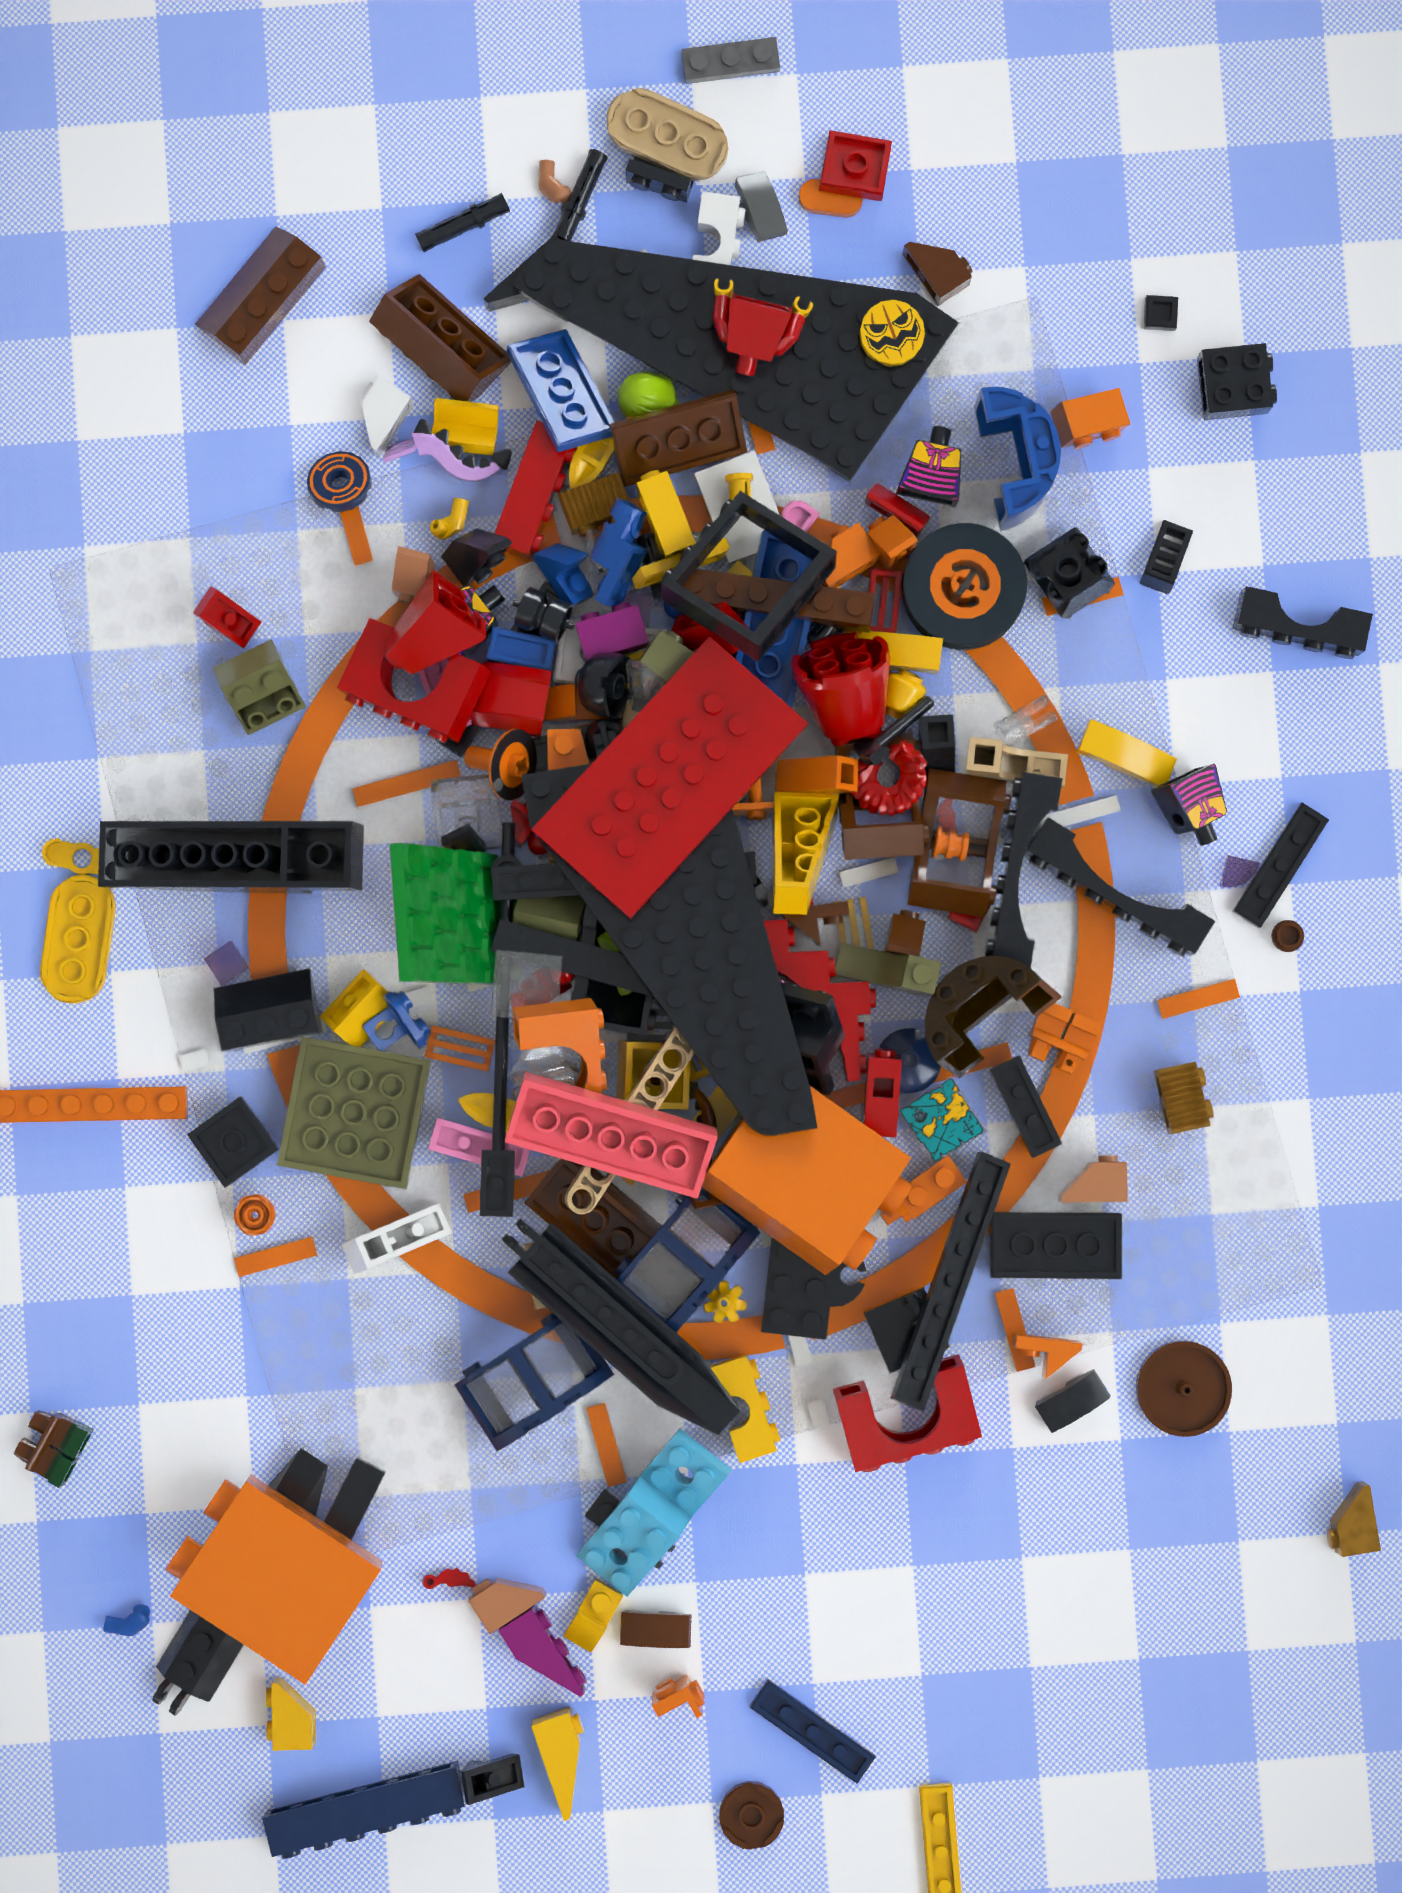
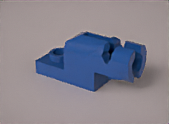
M619 498L616 499L609 512L615 522H604L603 530L591 554L593 561L609 570L607 575L599 582L595 600L611 607L622 604L633 582L632 577L639 570L648 552V549L634 542V539H638L647 512L637 505Z

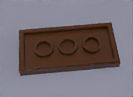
M733 389L609 424L624 487L637 484V482L642 481L641 476L654 470H659L660 473L667 471L668 474H673L748 453L737 395Z

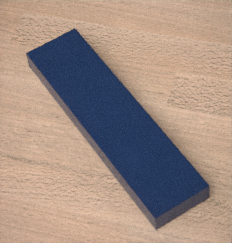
M769 1678L749 1705V1708L856 1784L859 1783L876 1758L873 1752Z

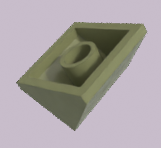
M579 895L518 899L514 909L513 923L579 941L586 904Z

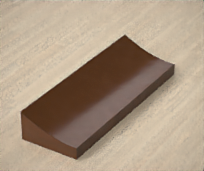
M560 1158L525 1200L524 1204L549 1225L551 1223L556 1225L617 1279L618 1275L614 1271L626 1257L632 1261L662 1225L612 1182L591 1212L577 1214L571 1211L566 1206L565 1193L583 1165ZM590 1168V1174L595 1180H601L605 1177L595 1168ZM584 1189L577 1190L572 1196V1203L576 1208H583L589 1202V1194ZM658 1245L634 1271L636 1275L676 1309L701 1283Z

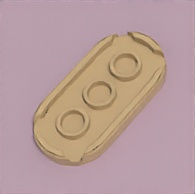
M645 88L632 89V91L621 93L614 98L608 108L606 117L608 134L617 147L629 154L671 173L689 178L691 181H701L713 177L726 163L729 150L727 136L717 121Z

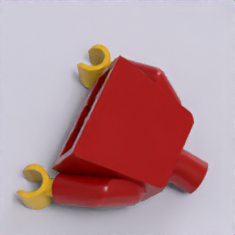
M716 279L714 282V294L716 297L714 299L713 322L719 340L727 344V351L739 354L735 371L743 375L754 376L758 359L771 362L774 356L783 355L799 339L805 318L812 310L813 303L810 301L806 310L798 307L799 296L796 297L791 308L733 294V281L731 279L730 287L726 290H721L718 288L719 279Z

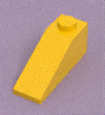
M570 1706L535 1718L531 1724L564 1821L569 1820L571 1817L581 1739L580 1734L584 1733L579 1714L573 1715Z

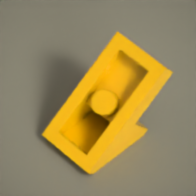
M595 1578L563 1637L592 1653L605 1633L607 1625L624 1595Z

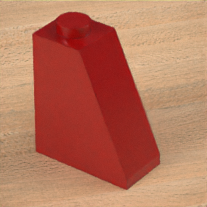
M433 570L387 638L385 657L395 668H403L410 674H414L481 643L486 638V621L479 612L475 611L473 614L470 612L469 606L464 601L467 597L459 587Z

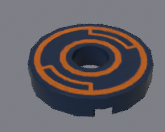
M337 451L326 454L314 463L308 473L307 486L309 494L317 506L323 509L324 507L331 509L332 512H344L352 510L364 502L369 488L371 489L372 478L368 465L361 457L351 452ZM339 477L348 479L343 486H332V482Z

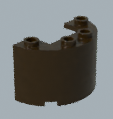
M985 956L969 960L950 971L938 984L934 995L929 1000L925 1014V1035L929 1050L939 1065L960 1079L985 1059L967 1035L970 1030L1012 997L1016 1001L1021 999L1035 1017H1038L1062 998V996L1030 967L1017 960L1002 956Z

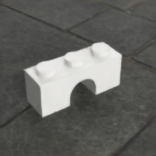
M702 191L698 232L714 235L719 240L720 247L715 253L708 256L693 254V260L731 265L732 258L739 259L741 239H735L737 227L743 228L746 208L740 207L739 196Z

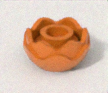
M259 1194L243 1197L238 1202L234 1212L236 1225L243 1233L250 1236L266 1233L272 1227L275 1220L274 1206L266 1197ZM253 1212H257V1213H258V1217H257V1218H254V1217L252 1216V1213H253Z

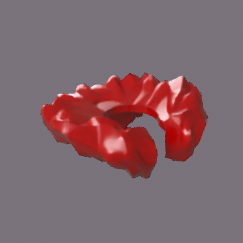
M902 740L897 745L891 744L889 749L890 759L900 768V778L891 787L882 786L877 779L879 767L883 766L882 761L877 766L865 765L860 759L858 761L857 792L850 793L854 795L855 799L859 800L860 807L862 809L868 808L871 814L876 815L878 813L881 816L888 814L891 817L896 813L901 814L905 810H909L912 804L917 803L919 797L923 795V788L927 783L925 771L927 762L921 752L916 750L913 744L907 743L906 740Z

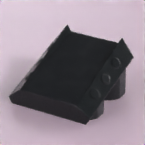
M1077 527L1072 528L1026 558L1023 562L1061 618H1071L1074 613L1100 596L1108 594L1115 584L1108 573L1106 561L1094 553L1089 545V540Z

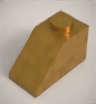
M1363 1481L1356 1482L1331 1517V1529L1327 1530L1330 1549H1335V1553L1341 1557L1381 1551L1371 1487Z

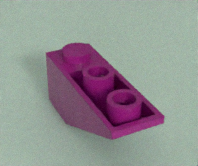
M534 1605L499 1628V1633L515 1659L579 1697L585 1694L586 1688L584 1684L587 1683V1679L578 1665L572 1667L566 1657L570 1652L562 1638L558 1637L555 1639L549 1627L552 1626V1623L543 1609L538 1611Z

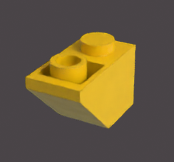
M276 1677L271 1683V1687L266 1689V1707H272V1720L267 1721L266 1727L267 1741H272V1751L312 1750L316 1744V1709L283 1677Z

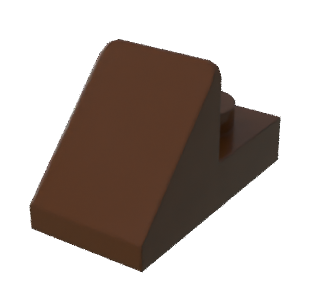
M848 901L809 906L807 915L782 914V917L813 943L820 946L817 920H823L824 925L843 923L842 917L849 915Z

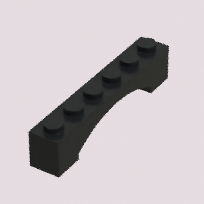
M1023 771L1021 772V778H1014L1012 797H1017L1015 810H1009L1006 829L1012 830L1010 843L1004 842L1001 861L1006 862L1004 875L998 874L996 894H1001L999 907L993 906L990 926H995L993 939H987L985 956L1008 957L1031 968L1035 940L1027 937L1021 920L1018 897L1020 870L1026 848L1037 826L1050 810H1058L1063 778Z
M1049 817L1044 820L1025 851V854L1030 857L1028 860L1030 864L1042 871L1049 868L1058 874L1056 879L1069 888H1073L1074 885L1086 891L1083 896L1099 906L1102 902L1113 908L1111 913L1120 920L1128 923L1131 919L1141 926L1139 931L1149 938L1156 940L1157 937L1165 940L1169 943L1167 948L1181 957H1184L1185 954L1189 956L1196 954L1214 925L1215 920L1189 904L1182 906L1181 909H1166L1141 903L1122 894L1102 880L1085 862L1073 842L1075 833Z

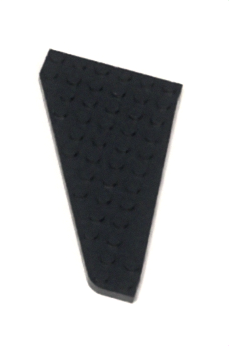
M553 240L540 246L512 285L513 289L539 307L566 322H571L704 397L733 389L736 392L740 416L743 419L812 456L848 482L856 474L959 324L958 321L918 293L566 240ZM716 279H719L718 288L721 290H726L730 287L731 279L733 281V294L791 308L798 296L800 299L797 305L802 310L807 309L810 301L813 303L812 310L805 318L799 339L783 355L774 356L771 362L758 359L754 376L743 375L735 371L739 354L727 351V344L719 340L713 322L714 299L716 297L714 294V282ZM897 300L905 302L917 310L923 320L925 336L922 347L912 360L903 365L889 367L867 356L861 346L859 332L862 320L870 308L882 301Z
M591 764L522 775L530 829L538 823ZM730 810L631 920L538 838L746 1124L752 1130L764 1136H778L817 1129L812 1093L733 810Z

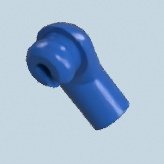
M138 1604L133 1607V1613L129 1614L125 1619L106 1616L103 1632L128 1637L136 1635L148 1626L150 1622V1608L146 1605Z

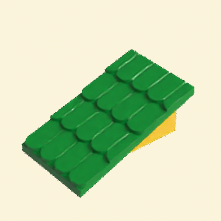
M413 843L390 844L399 982L497 985L498 953L492 952L491 948L499 924L500 900L493 899L491 866L498 858V855Z

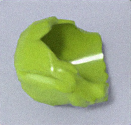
M641 371L627 376L618 388L617 402L625 417H635L678 405L673 382L670 378L658 372Z

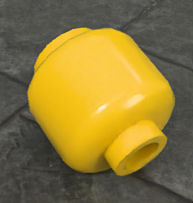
M900 669L898 673H890L886 714L899 719L924 698L927 692L926 687L922 684L924 679L904 669Z

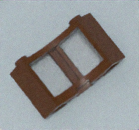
M912 729L903 731L885 747L888 755L882 761L883 766L879 767L877 779L882 786L891 787L900 778L899 766L889 757L891 744L897 745L902 740H906L907 743L913 744L914 748L921 752L920 740L914 739ZM863 737L850 740L845 745H834L835 756L855 758L859 761L853 745L871 742L875 738ZM850 792L839 795V818L843 831L841 832L845 860L924 855V843H929L928 823L923 824L919 799L917 803L912 804L909 810H905L901 814L896 813L891 817L888 814L883 816L878 813L876 815L871 814L868 808L862 809L859 800L855 799L854 795Z
M929 768L921 812L923 824L928 823L929 843H924V855L914 856L907 905L985 917L987 906L994 905L997 886L991 885L994 859L1003 813H1009L1011 795L1006 794V780ZM937 826H941L943 832H948L951 829L956 830V833L960 835L964 832L969 833L968 851L964 862L959 861L958 857L946 859L942 854L932 858V843Z

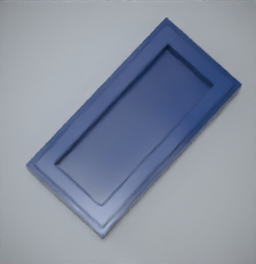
M492 626L486 660L550 671L556 643L543 637Z

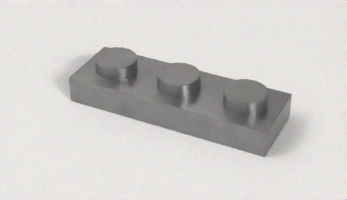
M776 37L681 49L685 84L780 72Z

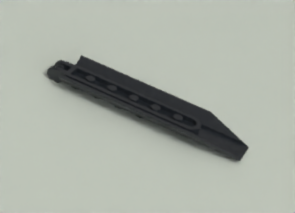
M520 1218L516 1223L518 1229L531 1238L534 1243L526 1251L513 1236L506 1234L502 1238V1241L521 1257L508 1273L657 1406L719 1435L740 1412V1409L703 1356L556 1225L551 1223L539 1235L529 1224Z
M300 1448L268 1486L316 1516L328 1465ZM189 1610L156 1665V1668L165 1679L154 1693L152 1701L158 1705L161 1704L175 1684L182 1690L170 1705L169 1713L176 1716L180 1713L191 1695L210 1702L244 1645Z

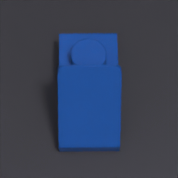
M556 543L532 556L558 597L572 603L573 607L591 599L596 594L578 567L589 556L588 553Z

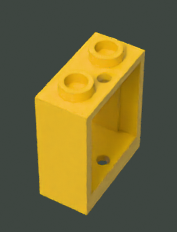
M654 470L641 476L642 481L637 482L638 498L643 510L647 512L646 518L652 533H655V539L662 558L666 559L683 553L689 545L694 546L696 541L668 472L660 473L659 470Z

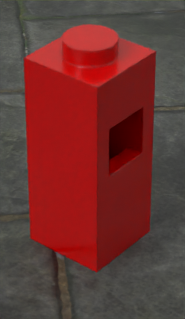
M876 1048L875 1053H867L863 1124L881 1137L896 1138L902 1058L900 1054H895L894 1049Z

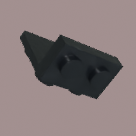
M636 156L634 160L629 159L626 168V183H629L632 187L642 191L650 190L659 193L662 197L671 201L679 200L687 203L694 181H691V179L671 173Z

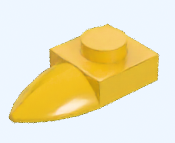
M611 438L578 446L570 463V489L590 483L600 473H603L615 452Z
M472 1093L459 1098L460 1105L470 1117L485 1126L493 1128L494 1094ZM508 1098L506 1107V1133L516 1101Z

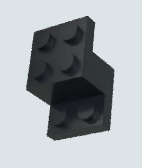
M781 982L808 1083L821 1094L830 1096L835 1085L828 1066L845 1037L833 996L822 990L814 991L799 987L794 983L786 984Z

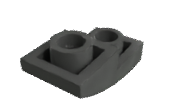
M762 171L736 178L735 189L747 210L746 221L757 242L787 235L788 229L785 218L766 172Z

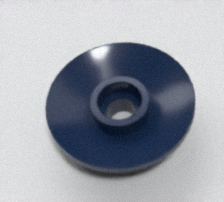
M914 1028L899 1029L889 1034L879 1046V1048L894 1049L895 1054L901 1055L900 1092H919L929 1087L936 1080L941 1065L935 1061L929 1050L925 1032ZM907 1054H912L916 1058V1063L912 1067L904 1064V1057Z

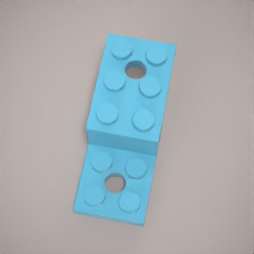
M679 1428L627 1489L615 1509L582 1546L576 1557L628 1597L679 1539L692 1516L727 1478L732 1469ZM679 1467L689 1469L693 1477L683 1476L679 1471ZM619 1548L623 1550L628 1558L617 1556L614 1549Z

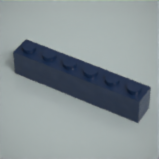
M454 1761L267 1810L262 1820L271 1857L281 1855L282 1859H288L301 1854V1850L313 1847L315 1851L331 1847L333 1841L344 1838L346 1842L357 1841L364 1838L365 1833L378 1830V1834H383L397 1829V1824L410 1822V1825L425 1823L430 1820L429 1816L442 1813V1817L456 1815L466 1805L459 1763Z

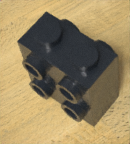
M1266 343L1202 349L1197 356L1204 421L1268 414L1274 407L1273 404L1277 403L1276 385L1271 384L1270 372H1273L1272 353H1267Z

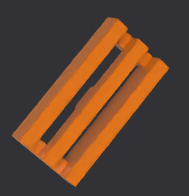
M431 1026V1033L424 1057L489 1072L495 1046L494 1039ZM437 1034L488 1045L487 1050L483 1051L436 1040ZM434 1046L484 1057V1063L481 1064L434 1053Z

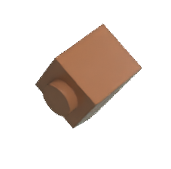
M398 546L391 590L395 596H399V602L410 605L433 570L435 571L436 566L430 554Z
M1118 1155L1098 1156V1162H1089L1058 1194V1202H1128L1127 1162H1118Z
M486 1578L471 1589L474 1594L470 1596L468 1602L490 1635L543 1600L546 1596V1591L540 1586L497 1578L490 1583L489 1579Z

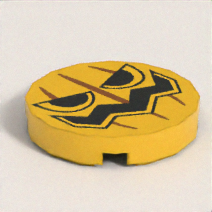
M889 300L882 301L870 308L862 320L859 334L861 346L867 356L878 363H882V365L891 367L903 365L915 357L922 347L925 331L923 320L917 310L905 302Z

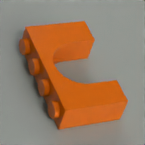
M591 998L512 1007L514 1040L520 1050L550 1046L571 1048L580 1054L581 1058L580 1072L572 1085L601 1094L603 1090L607 1089L606 1075L604 1070L601 1071L600 1060L605 1059V1046L603 1040H599V1029L604 1027L602 1009L597 1008Z

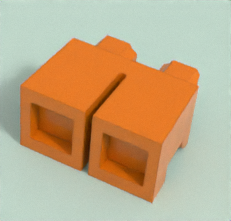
M1054 1003L1035 1018L1028 1035L1032 1039L1027 1055L1044 1062L1050 1048L1053 1047L1062 1051L1055 1068L1068 1074H1073L1080 1061L1086 1060L1089 1050L1103 1024L1079 1013H1073L1072 1010Z

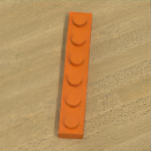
M187 1086L0 1090V1123L188 1119Z

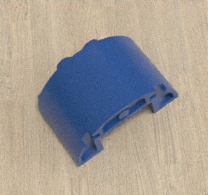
M983 387L974 405L980 438L1012 432L1022 480L1001 484L1002 497L994 499L999 529L1004 531L1027 520L1043 502L1058 473L1061 458L1060 439L1054 422L1039 403L1036 404L1024 396L1022 392L1014 389Z

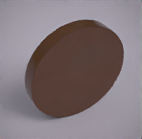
M1173 1341L1159 1346L1146 1357L1137 1374L1136 1396L1143 1414L1154 1426L1174 1436L1191 1437L1211 1430L1223 1419L1231 1403L1232 1381L1227 1366L1214 1351L1192 1341Z

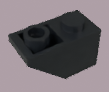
M475 528L453 540L441 555V558L462 586L471 584L474 581L477 584H481L493 574L491 569L505 560L506 556L504 553L512 542L507 537Z
M953 714L920 716L917 722L918 737L921 745V754L927 762L925 767L926 776L928 777L929 768L955 772Z

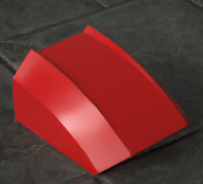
M484 662L482 665L491 673L470 717L473 725L506 732L511 729H521L530 736L541 738L552 671L511 664Z

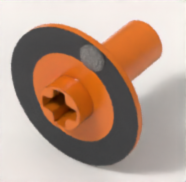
M511 729L498 739L493 749L474 745L468 747L465 752L464 761L469 768L488 771L490 785L494 793L503 800L512 801L524 794L522 775L536 772L537 751L532 737L526 731Z

